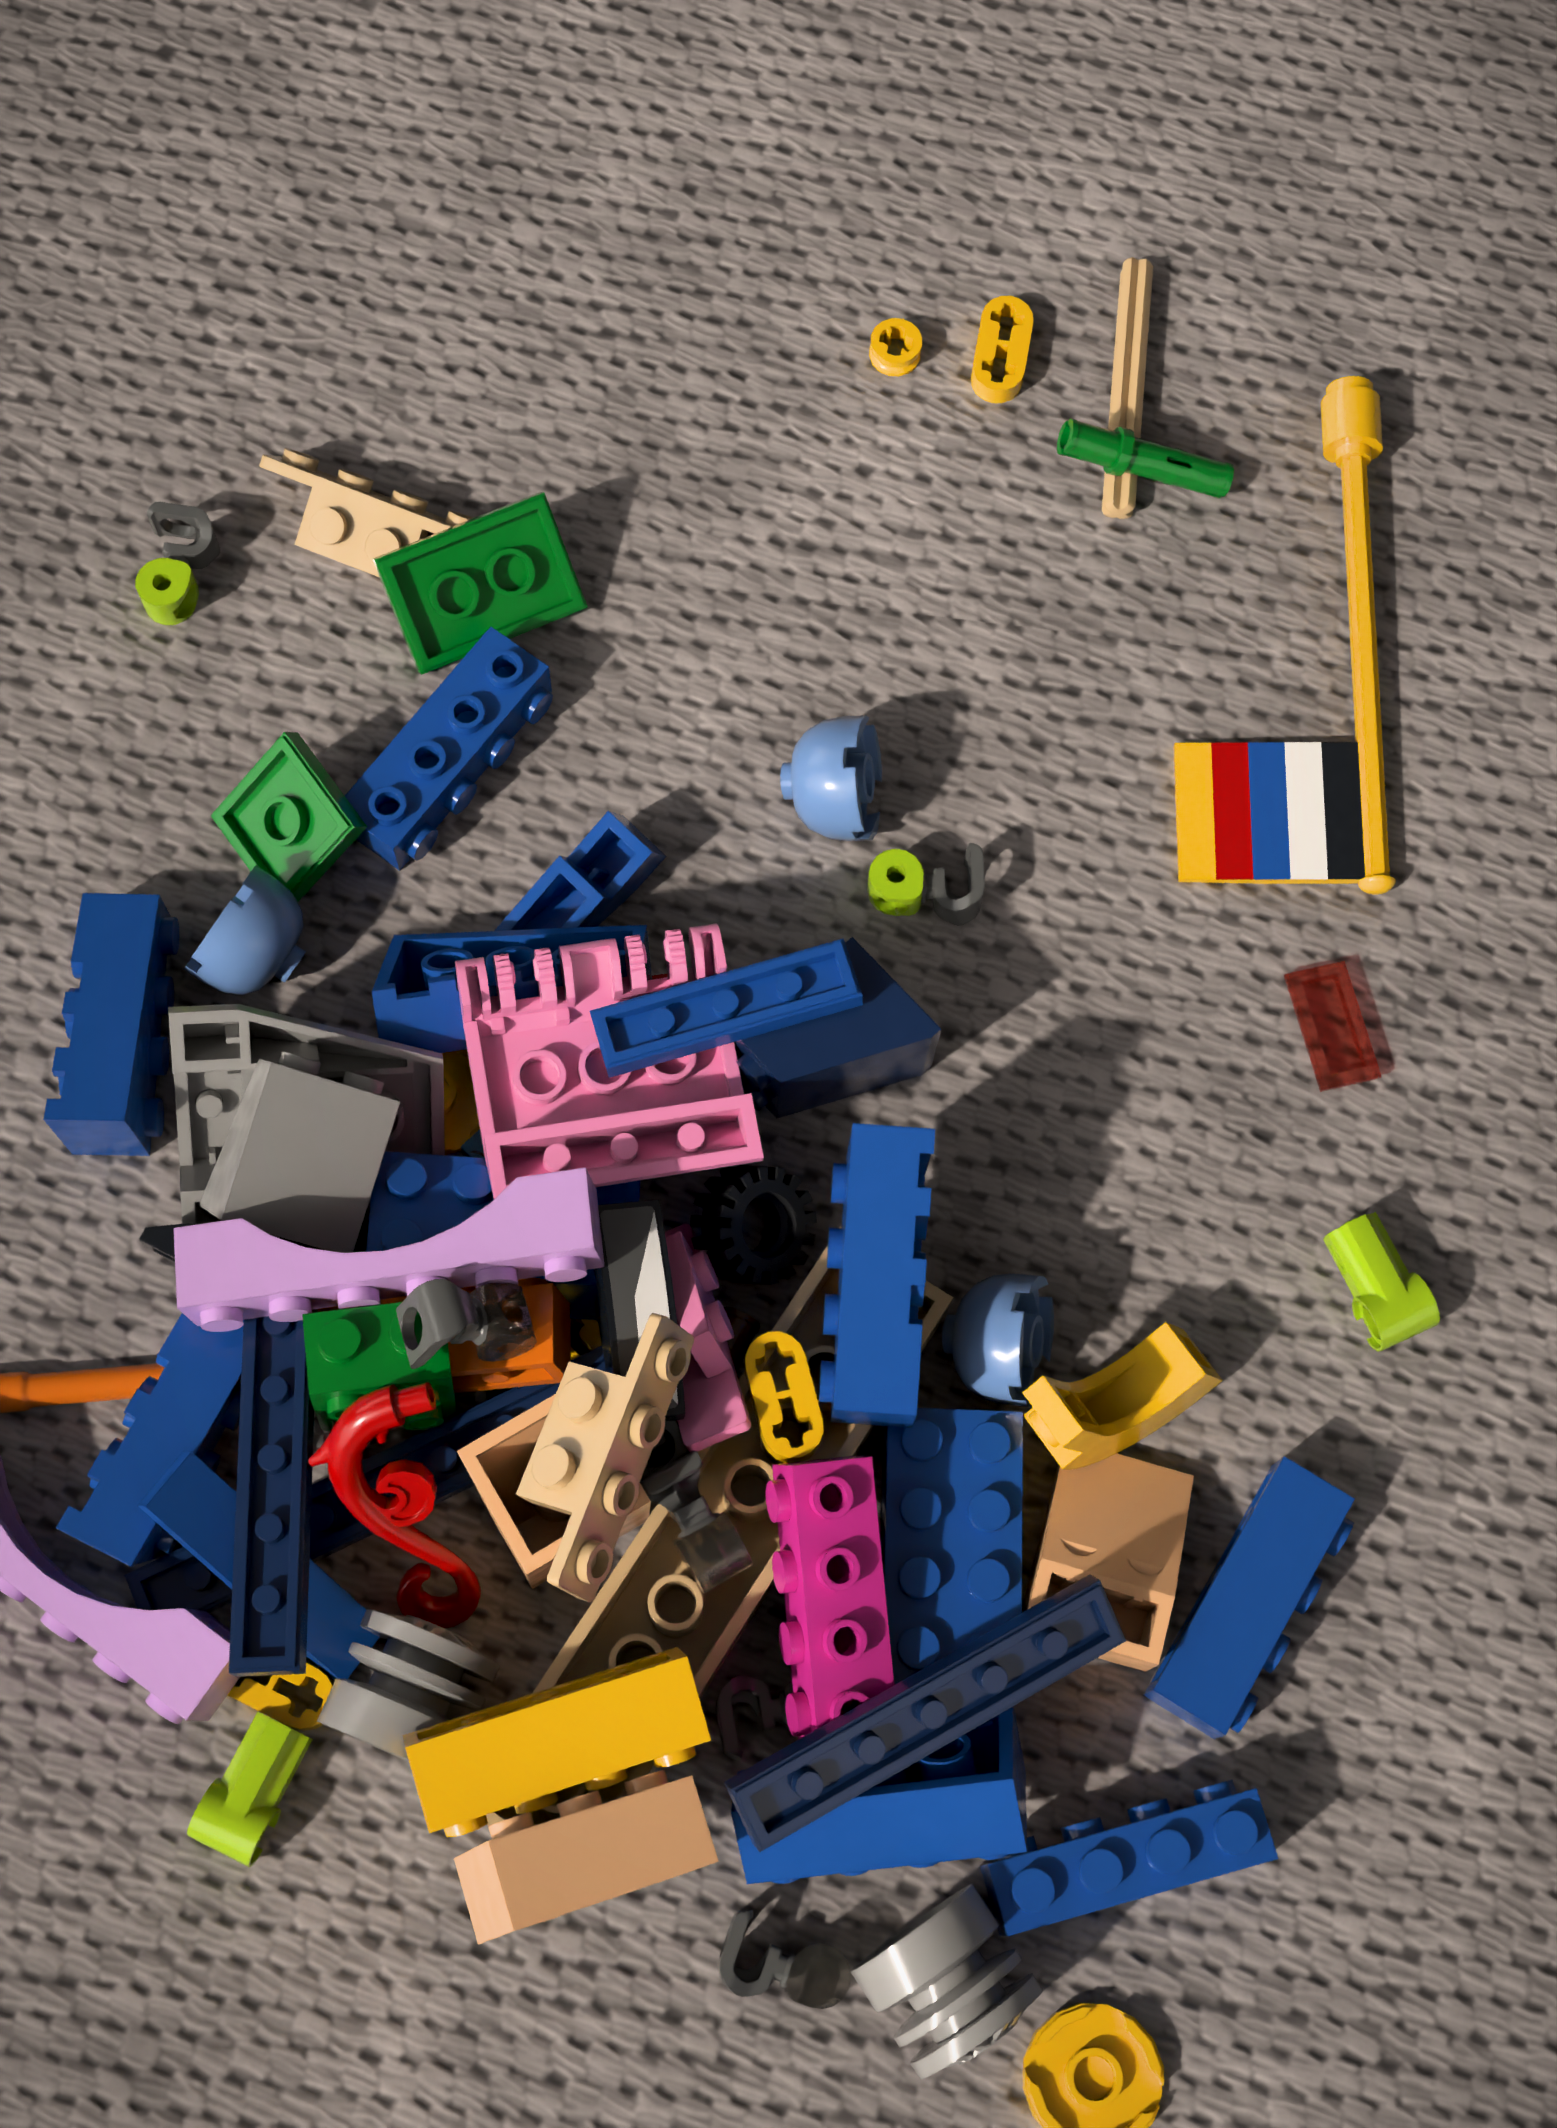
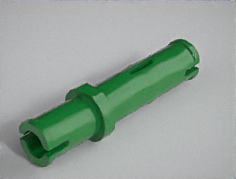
M1071 418L1062 425L1057 440V453L1059 455L1103 466L1106 474L1121 476L1126 472L1166 485L1209 495L1220 499L1221 496L1224 497L1229 492L1234 477V467L1231 463L1137 438L1131 429L1117 427L1112 431Z

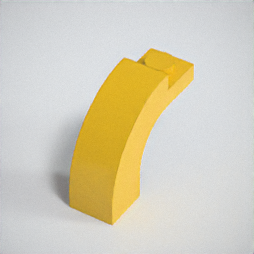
M1165 1322L1124 1356L1091 1376L1074 1382H1063L1043 1375L1022 1392L1033 1407L1023 1416L1062 1469H1078L1104 1460L1144 1439L1180 1415L1223 1380L1184 1329Z

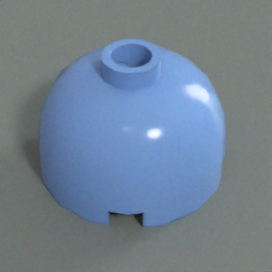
M867 715L841 716L827 719L809 728L796 743L792 754V762L783 763L781 767L780 784L783 798L785 800H793L798 817L808 829L829 839L844 841L872 840L878 831L880 812L867 815V804L873 800L875 780L882 782L881 753L875 726L866 725L869 720Z
M255 865L244 880L236 896L227 904L184 968V970L205 984L225 993L243 995L259 991L271 981L273 976L285 983L306 953V951L296 945L304 926L300 905L287 887L257 865Z
M1025 1274L993 1275L977 1282L965 1294L959 1303L956 1315H947L942 1332L943 1350L946 1354H953L954 1366L958 1376L967 1389L980 1398L1005 1405L1032 1407L1022 1392L1033 1384L1034 1371L1038 1367L1042 1355L1050 1362L1054 1334L1052 1297H1040L1038 1289L1048 1285L1045 1277Z

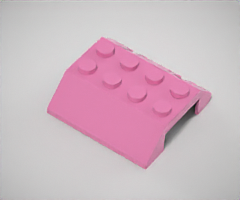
M717 923L689 927L690 968H687L681 930L665 931L663 950L667 962L668 978L647 980L645 968L647 955L640 935L625 936L624 938L627 977H622L620 957L615 938L559 946L563 985L560 987H556L550 948L535 949V957L532 961L535 980L538 983L539 996L515 1000V970L508 953L493 955L498 996L492 997L489 994L484 957L455 961L463 1028L482 1145L494 1199L517 1177L585 1167L595 1187L763 1161L764 1156L752 1093L744 1094L739 1066L736 1063L738 1060L734 1042L609 1078L590 1014V1010L726 972L727 963Z

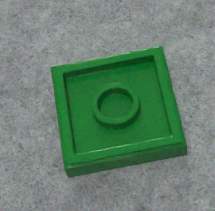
M284 732L210 815L248 869L252 871L255 865L271 874L293 893L297 902L302 899L367 828V825L298 732Z

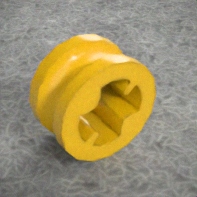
M891 318L879 323L871 334L869 357L872 365L883 374L898 377L909 374L917 367L922 350V336L919 329L912 322L901 318ZM891 339L904 341L899 356L888 353Z

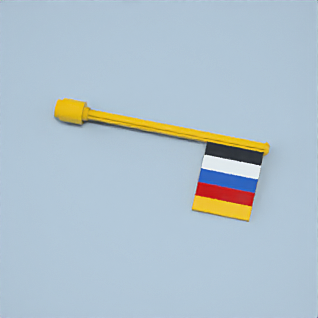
M1347 376L1332 381L1326 387V395L1320 403L1323 456L1327 461L1336 463V466L1341 468L1356 742L1174 743L1178 882L1358 884L1362 891L1372 895L1386 893L1395 885L1396 880L1390 876L1367 478V466L1371 463V460L1377 458L1383 451L1381 407L1379 394L1373 390V383L1365 377Z

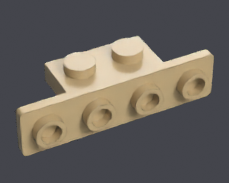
M285 448L283 456L262 455L259 465L261 468L312 487L294 545L377 577L379 575L372 558L427 537L428 532L435 534L473 519V517L451 510L448 511L446 519L426 511L427 500L400 490H394L391 498L371 490L374 480L348 470L339 469L337 477L317 470L319 459L293 449Z
M652 1313L649 1316L626 1377L568 1362L516 1492V1495L530 1503L571 1515L547 1575V1582L587 1602H592L595 1599L600 1584L610 1572L616 1542L627 1515L633 1510L637 1502L639 1483L652 1449L658 1444L663 1435L665 1416L678 1382L685 1376L690 1364V1351L694 1343V1337L666 1316Z

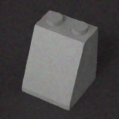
M282 1051L278 1064L259 1058L203 1193L200 1206L222 1221L243 1218L271 1235L328 1251L353 1253L400 1101L381 1096L384 1082L346 1071L342 1084L319 1077L317 1075L321 1063Z

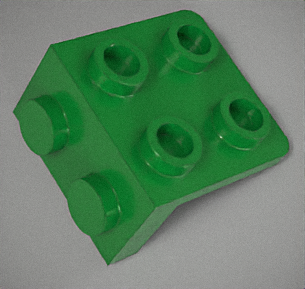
M402 1302L302 1314L309 1396L321 1430L331 1431L343 1411L359 1397L392 1384L400 1390L429 1382L434 1390L436 1409L405 1417L403 1427L419 1430L441 1425L444 1422V1417L457 1413L448 1343L443 1345L423 1366L411 1369L396 1313V1308ZM417 1311L414 1321V1332L419 1345L422 1337V1321Z

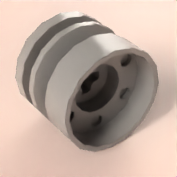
M367 1609L360 1626L386 1639V1645L381 1652L352 1642L348 1652L374 1672L368 1684L350 1679L336 1678L317 1722L409 1761L402 1735L449 1721L445 1716L450 1704L470 1709H483L486 1699L460 1686L459 1683L464 1673L494 1683L500 1665L484 1657L469 1640L440 1626L407 1614L406 1616L383 1614Z
M973 1884L962 1888L878 1947L851 1970L852 1975L877 2013L895 2007L907 2000L915 2010L894 2036L899 2047L910 2044L928 2032L932 2036L933 2040L912 2058L910 2063L920 2079L930 2077L944 2068L964 2064L982 2053L1006 2035L1017 2024L1025 2009L1043 1992V1988L1033 1973L1023 1976L1005 1988L999 1982L1022 1961V1957L1016 1948L997 1954L986 1961L978 1949L992 1936L999 1926V1922Z

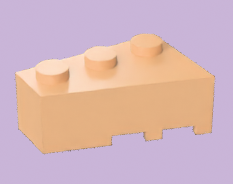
M660 1770L625 1782L624 1787L627 1796L602 1804L599 1791H594L557 1804L560 1818L534 1825L532 1814L529 1812L488 1826L492 1840L486 1841L454 1858L477 1943L481 1944L508 1933L719 1862L693 1776L668 1782L665 1770Z

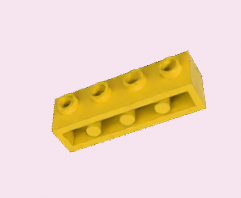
M678 1647L402 1735L428 1831L432 1833L444 1829L446 1837H456L476 1831L488 1824L487 1814L511 1806L515 1807L518 1814L543 1809L558 1801L557 1791L581 1783L585 1784V1788L588 1791L615 1785L628 1777L626 1768L650 1760L654 1761V1765L657 1768L682 1763L696 1755L694 1746L711 1741L688 1657Z

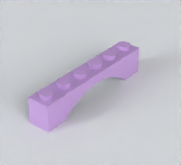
M586 1167L517 1177L490 1204L461 1224L422 1242L385 1251L340 1253L305 1248L269 1235L243 1218L174 1228L177 1309L195 1325L201 1326V1329L210 1332H225L239 1329L244 1325L243 1320L269 1316L273 1321L294 1322L303 1320L302 1314L312 1313L313 1309L338 1306L339 1309L380 1305V1300L408 1296L419 1285L434 1279L449 1280L460 1288L476 1286V1289L479 1291L500 1292L515 1288L518 1285L519 1279L545 1276V1279L551 1282H569L585 1277L588 1269L604 1267L597 1191Z
M0 1455V1591L18 1602H23L28 1597L45 1611L40 1620L48 1629L70 1642H75L79 1637L95 1649L97 1653L92 1659L93 1662L109 1676L123 1683H127L130 1678L139 1683L150 1692L145 1700L147 1705L165 1719L175 1724H180L183 1719L186 1721H209L240 1678L229 1674L230 1629L206 1611L187 1608L162 1610L134 1609L102 1598L70 1579L41 1551L22 1523L7 1486L2 1457Z

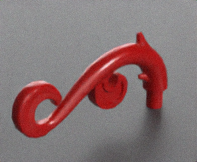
M429 1382L400 1390L392 1384L359 1397L349 1405L333 1426L331 1433L322 1446L308 1459V1463L312 1467L328 1463L329 1479L338 1498L352 1516L372 1533L440 1568L453 1577L457 1585L456 1592L440 1597L430 1595L422 1587L423 1582L431 1577L430 1565L423 1562L417 1563L407 1570L400 1580L396 1599L399 1609L404 1616L406 1614L444 1629L455 1627L468 1620L478 1607L481 1586L477 1575L461 1558L412 1525L424 1520L433 1511L436 1482L432 1472L422 1463L407 1459L390 1462L380 1471L376 1481V1491L369 1486L363 1472L362 1457L364 1449L374 1437H376L379 1444L385 1443L389 1429L404 1425L405 1417L436 1409L434 1390ZM389 1492L396 1494L397 1496L387 1498L385 1496H382L381 1494Z

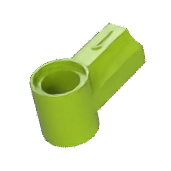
M1376 1212L1364 1214L1346 1222L1323 1238L1354 1297L1352 1301L1354 1317L1356 1320L1361 1318L1364 1320L1372 1336L1367 1341L1377 1352L1383 1351L1439 1324L1440 1313L1431 1290L1418 1274L1408 1272Z
M257 1712L241 1744L237 1747L236 1753L222 1779H215L199 1802L188 1826L187 1835L249 1868L253 1866L263 1849L257 1846L268 1825L275 1828L281 1813L278 1805L313 1739Z

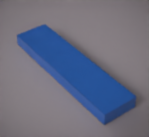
M843 938L590 1010L607 1074L611 1078L862 1006L863 995Z
M183 1451L137 1506L232 1589L236 1491L192 1451ZM310 1559L306 1656L334 1681L336 1678L348 1679L360 1664L348 1652L352 1642L372 1648L380 1637L360 1626L366 1609Z

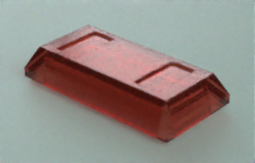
M1345 961L1285 974L1284 979L1320 1092L1380 1079L1382 1077Z

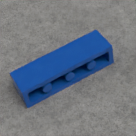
M1285 1456L1273 1464L1143 1696L1213 1739L1225 1736L1229 1728L1239 1733L1257 1704L1258 1697L1250 1693V1690L1261 1670L1264 1669L1268 1673H1272L1288 1648L1291 1638L1282 1632L1295 1610L1303 1615L1321 1587L1323 1580L1314 1575L1325 1553L1333 1557L1336 1556L1353 1528L1354 1522L1346 1518V1515L1355 1498Z

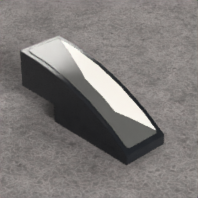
M659 1199L598 1205L604 1267L593 1269L597 1287L595 1308L606 1372L626 1377L648 1318L652 1313L666 1316L677 1324L671 1270ZM683 1378L678 1382L665 1416V1422L684 1420Z

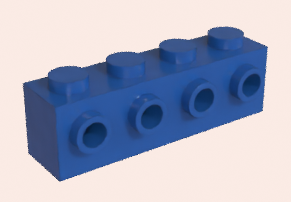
M490 626L345 794L347 800L367 825V828L356 840L399 871L410 858L416 861L422 859L434 845L438 836L436 828L449 812L457 815L471 802L477 790L476 780L488 766L492 769L499 768L511 754L515 745L513 737L526 721L532 725L537 723L549 709L553 699L549 666Z
M1233 1779L1193 1790L1196 1800L1195 1805L1171 1811L1167 1798L1127 1809L1130 1823L1104 1830L1101 1817L1060 1828L1064 1842L1040 1849L1037 1848L1034 1836L1027 1837V1852L1009 1854L997 1859V1861L980 1865L993 1915L999 1922L997 1927L999 1936L1015 1935L1279 1859L1257 1788L1237 1793Z

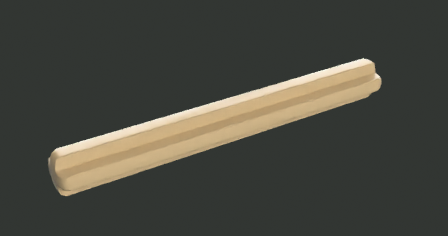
M1131 257L1123 262L1120 273L1108 429L1114 431L1117 427L1128 428L1134 432L1135 437L1141 438L1153 265L1148 259L1138 260ZM1105 472L1102 512L1106 517L1128 519L1133 515V509L1136 505L1138 476L1126 472L1121 476H1114Z

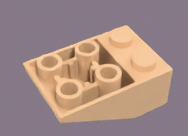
M1118 1453L1078 1469L1064 1470L1058 1464L1022 1603V1613L1091 1574L1101 1581L1126 1639L1124 1643L1098 1658L1144 1672L1158 1666L1175 1600L1194 1475Z

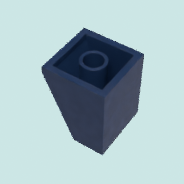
M851 937L845 944L863 995V1005L736 1041L735 1050L738 1060L736 1063L739 1066L744 1094L752 1093L754 1109L759 1111L765 1106L777 1119L923 1075L932 1066L942 1029L875 959Z

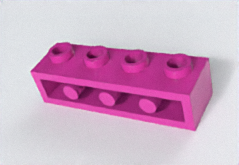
M844 1456L772 1464L773 1480L768 1481L766 1485L767 1511L771 1521L778 1523L780 1551H775L773 1554V1578L777 1591L780 1594L784 1593L787 1622H782L779 1627V1645L785 1664L791 1665L793 1693H789L786 1697V1719L792 1736H797L798 1739L894 1686L872 1457Z

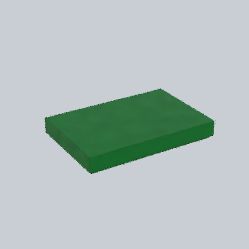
M538 492L372 558L415 666L421 675L464 658L490 626L511 639L588 607L544 492Z

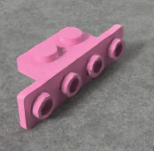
M682 1224L666 1231L665 1237L673 1284L677 1325L694 1337V1343L690 1351V1364L683 1377L685 1417L684 1420H677L683 1443L688 1451L692 1452L700 1451L749 1430L751 1421L727 1343L728 1340L734 1338V1332L723 1305L719 1300L715 1301L712 1290L719 1288L715 1270L706 1252L694 1249L691 1238L696 1237L693 1229L689 1224Z

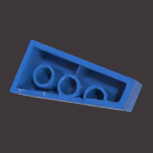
M82 893L71 957L72 973L76 979H81L80 987L70 988L68 992H65L62 1009L70 1046L69 1048L56 1047L52 1067L54 1077H58L61 1099H47L43 1119L72 1155L150 1156L151 1138L161 1137L163 1133L164 1104L161 1098H155L157 1075H166L169 1068V1042L167 1037H160L162 1015H169L168 1007H174L175 991L173 978L165 976L167 955H176L178 952L180 932L177 917H170V913L158 894Z
M647 925L394 935L372 989L378 1038L438 1053L467 1049L455 961L484 957L489 994L492 997L498 996L493 955L508 953L509 959L514 965L516 983L514 984L515 1000L539 996L538 983L535 980L532 961L535 957V949L550 948L556 987H560L563 985L559 946L615 938L620 957L622 977H627L624 938L625 936L640 935L647 955V964L645 965L647 980H652Z
M853 1123L846 1163H833L831 1203L843 1204L842 1228H829L827 1268L839 1269L838 1294H825L823 1335H835L834 1361H821L819 1380V1402L831 1403L830 1422L912 1428L916 1419L923 1328L922 1319H918V1307L923 1305L927 1267L926 1252H921L922 1240L926 1239L932 1190L929 1186H925V1174L931 1154H934L935 1129Z
M183 1313L180 1315L157 1354L156 1364L164 1367L159 1379L157 1380L151 1376L147 1377L139 1389L137 1388L124 1411L123 1425L130 1428L124 1440L115 1438L106 1451H100L87 1473V1476L91 1478L89 1487L94 1489L82 1511L68 1506L56 1529L130 1567L155 1559L160 1550L168 1554L171 1553L178 1541L137 1505L183 1451H192L214 1472L216 1471L221 1455L213 1452L226 1427L235 1431L239 1426L243 1326L232 1331L210 1332L201 1329V1326L195 1325Z
M1014 1706L761 1852L752 1844L732 1801L731 1816L747 1884L763 1882L786 1884L807 1877L833 1874L856 1876L876 1869L902 1866L926 1868L939 1862L972 1858L995 1860L1009 1854L1027 1852L1026 1772Z

